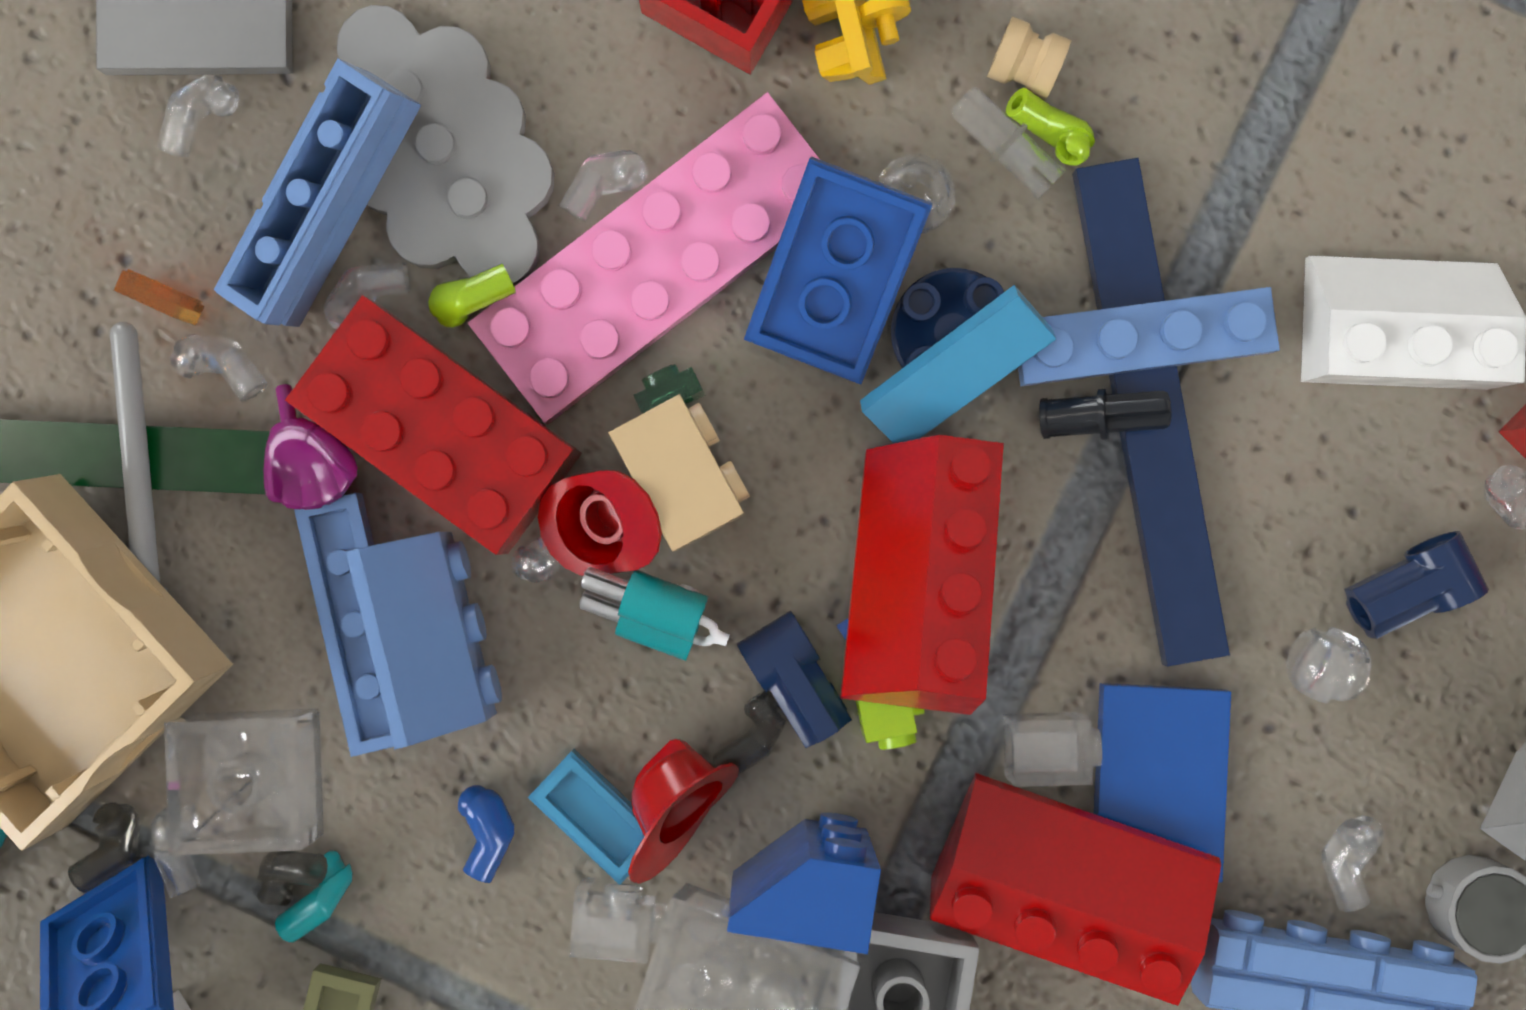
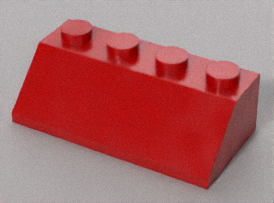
M935 435L866 449L841 699L971 715L986 700L1004 443Z
M975 773L931 875L930 920L1178 1006L1205 955L1221 870V861L1217 856Z

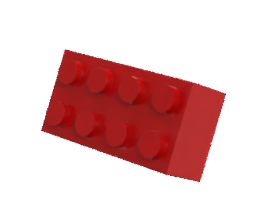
M364 295L360 297L285 399L294 408L495 555L509 554L537 516L540 500L548 488L564 479L582 454L399 318Z

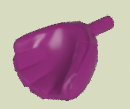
M289 384L279 385L275 390L281 422L271 428L266 443L264 456L265 494L270 501L282 503L290 509H320L323 505H330L343 497L353 480L357 477L358 467L355 458L344 443L318 424L305 418H297L296 409L285 401L292 391V386Z

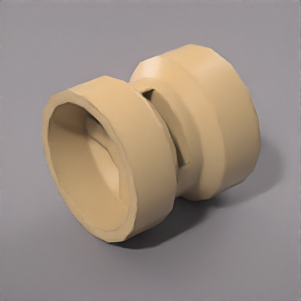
M1012 16L987 77L1003 84L1011 81L1023 84L1025 88L1046 101L1062 68L1071 40L1055 33L1045 36L1043 40L1039 39V34L1033 32L1030 23Z

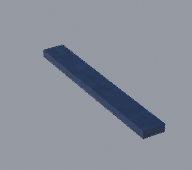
M1139 157L1076 168L1072 176L1097 310L1165 301ZM1177 366L1109 375L1112 394L1165 391L1168 392L1171 400L1172 420L1168 428L1119 432L1162 665L1169 667L1230 656Z

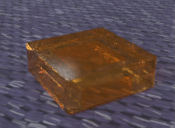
M130 269L127 271L122 270L113 289L166 315L195 326L205 307L201 304L202 301Z

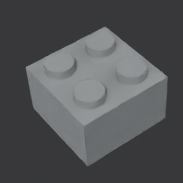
M874 912L868 954L837 950L827 1010H969L979 946L972 934L941 923Z

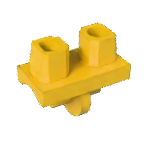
M802 0L808 20L815 26L839 18L843 35L815 45L814 52L819 72L824 79L834 82L859 77L868 85L887 79L874 28L878 29L881 45L886 46L898 42L900 39L896 22L910 14L909 0Z

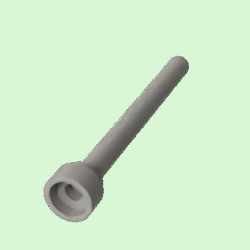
M118 322L110 330L129 547L130 551L160 583L138 333L132 324Z

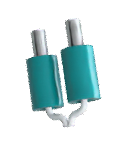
M588 567L584 572L581 587L586 590L580 599V609L617 622L616 636L687 661L693 644L699 646H711L712 644L726 646L730 635L719 630L718 625L712 619L703 615L709 596L699 593L695 588L685 584H674L639 570L633 571L629 581L593 567ZM702 625L709 629L710 635L707 637L696 635L699 626Z

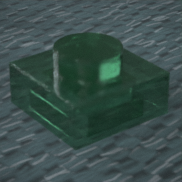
M676 364L669 365L642 379L646 389L633 395L642 414L678 394L681 395L686 405L705 396L693 368L690 367L680 372Z

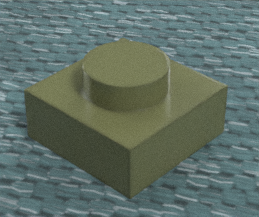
M320 963L312 972L303 1010H374L382 978Z

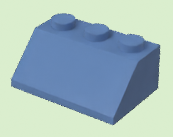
M435 532L346 551L394 750L485 722L496 715L495 703L502 701L501 686L495 667L493 665L485 666L479 641L486 640V626L478 603H469L464 579L471 578V566L463 542L454 543L452 532Z

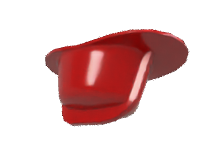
M599 470L564 478L551 485L540 500L537 518L540 535L550 555L565 569L578 575L584 576V572L588 567H593L609 574L635 571L651 564L659 552L662 532L658 512L649 494L638 482L620 471Z
M673 739L642 768L636 777L632 792V812L645 837L632 857L628 870L630 881L641 884L651 880L678 856L709 810L735 782L739 773L737 765L729 763L715 767L701 754L697 753L686 741Z

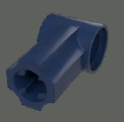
M1460 531L1448 532L1423 541L1405 552V560L1344 589L1347 596L1346 605L1354 621L1364 630L1369 638L1378 639L1431 612L1442 613L1463 607L1483 597L1489 591Z
M792 611L787 612L737 643L742 656L765 692L771 691L805 748L824 741L852 721L847 712V707L817 663L820 657Z

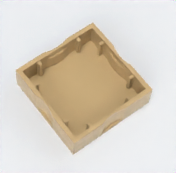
M61 474L13 481L0 495V828L23 851L71 824L233 665Z

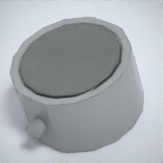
M1475 855L1451 859L1433 874L1426 890L1425 906L1431 925L1443 939L1484 962L1501 964L1519 959L1526 954V876L1488 857Z

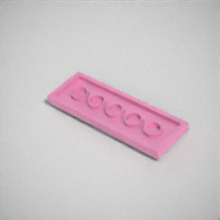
M767 92L515 286V294L491 304L470 320L468 325L538 416L548 425L777 249L809 158L812 156L819 159V157Z

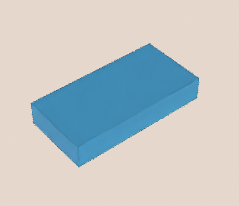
M573 749L528 798L620 885L629 876L628 870L632 857L645 836L632 812V803L578 751Z

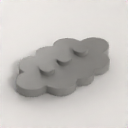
M371 5L355 11L344 21L338 34L337 53L339 59L371 72L421 104L417 115L366 206L378 213L387 215L386 232L391 246L406 261L420 268L438 269L458 261L470 277L502 263L513 285L516 286L534 272L539 261L540 242L529 218L548 203L554 190L555 178L548 155L535 141L524 136L526 114L519 97L510 87L491 80V65L486 51L471 33L458 27L440 26L419 35L413 24L403 13L389 6Z

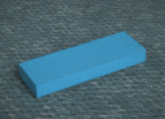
M1013 285L860 400L862 412L893 444L920 439L1056 340L1054 331L1018 288Z

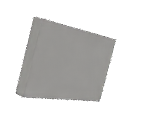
M96 0V69L105 75L293 74L292 0Z

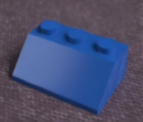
M821 813L819 821L802 820L733 871L727 932L868 954L881 868L867 829L857 827L858 819L838 813Z

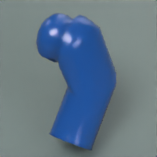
M472 785L466 788L458 799V811L463 817H466V821L477 840L463 871L480 882L491 883L514 837V823L502 797L496 791L486 789L481 785Z

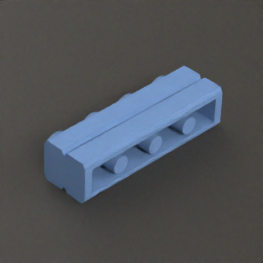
M337 58L324 83L326 87L324 92H319L263 196L262 208L255 211L214 288L217 294L263 324H282L284 326L300 327L421 107V104L378 76Z
M1225 910L1223 920L1211 918L1205 955L1191 981L1192 992L1206 1007L1222 1010H1470L1474 1005L1478 977L1475 974V970L1454 958V949L1442 944L1414 940L1412 950L1390 947L1391 939L1372 932L1351 930L1349 940L1327 937L1328 930L1317 924L1299 920H1288L1287 928L1283 930L1263 926L1264 919L1260 916L1243 911Z

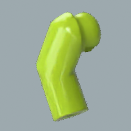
M1023 87L1011 96L1006 106L1007 116L1054 147L1056 157L1062 163L1071 166L1079 165L1089 158L1090 148L1094 146L1095 137L1088 122L1050 105L1027 88Z
M501 263L470 278L443 282L437 285L429 296V312L436 317L440 325L454 328L463 324L468 319L469 314L515 294L516 290L504 265Z

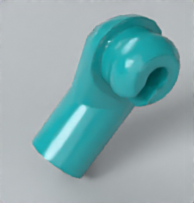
M330 850L309 865L308 874L319 886L277 916L275 927L278 935L283 940L293 943L328 920L353 881L350 863L345 865L337 851Z

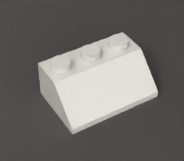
M1308 256L1305 258L1301 382L1482 390L1524 383L1526 315L1498 263Z

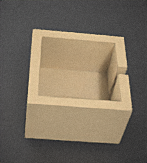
M678 394L608 432L632 478L649 494L658 512L661 532L672 552L685 548L745 515L740 502L749 498L750 495L733 463L729 461L719 466L709 447L720 440L700 402L688 408L681 395Z

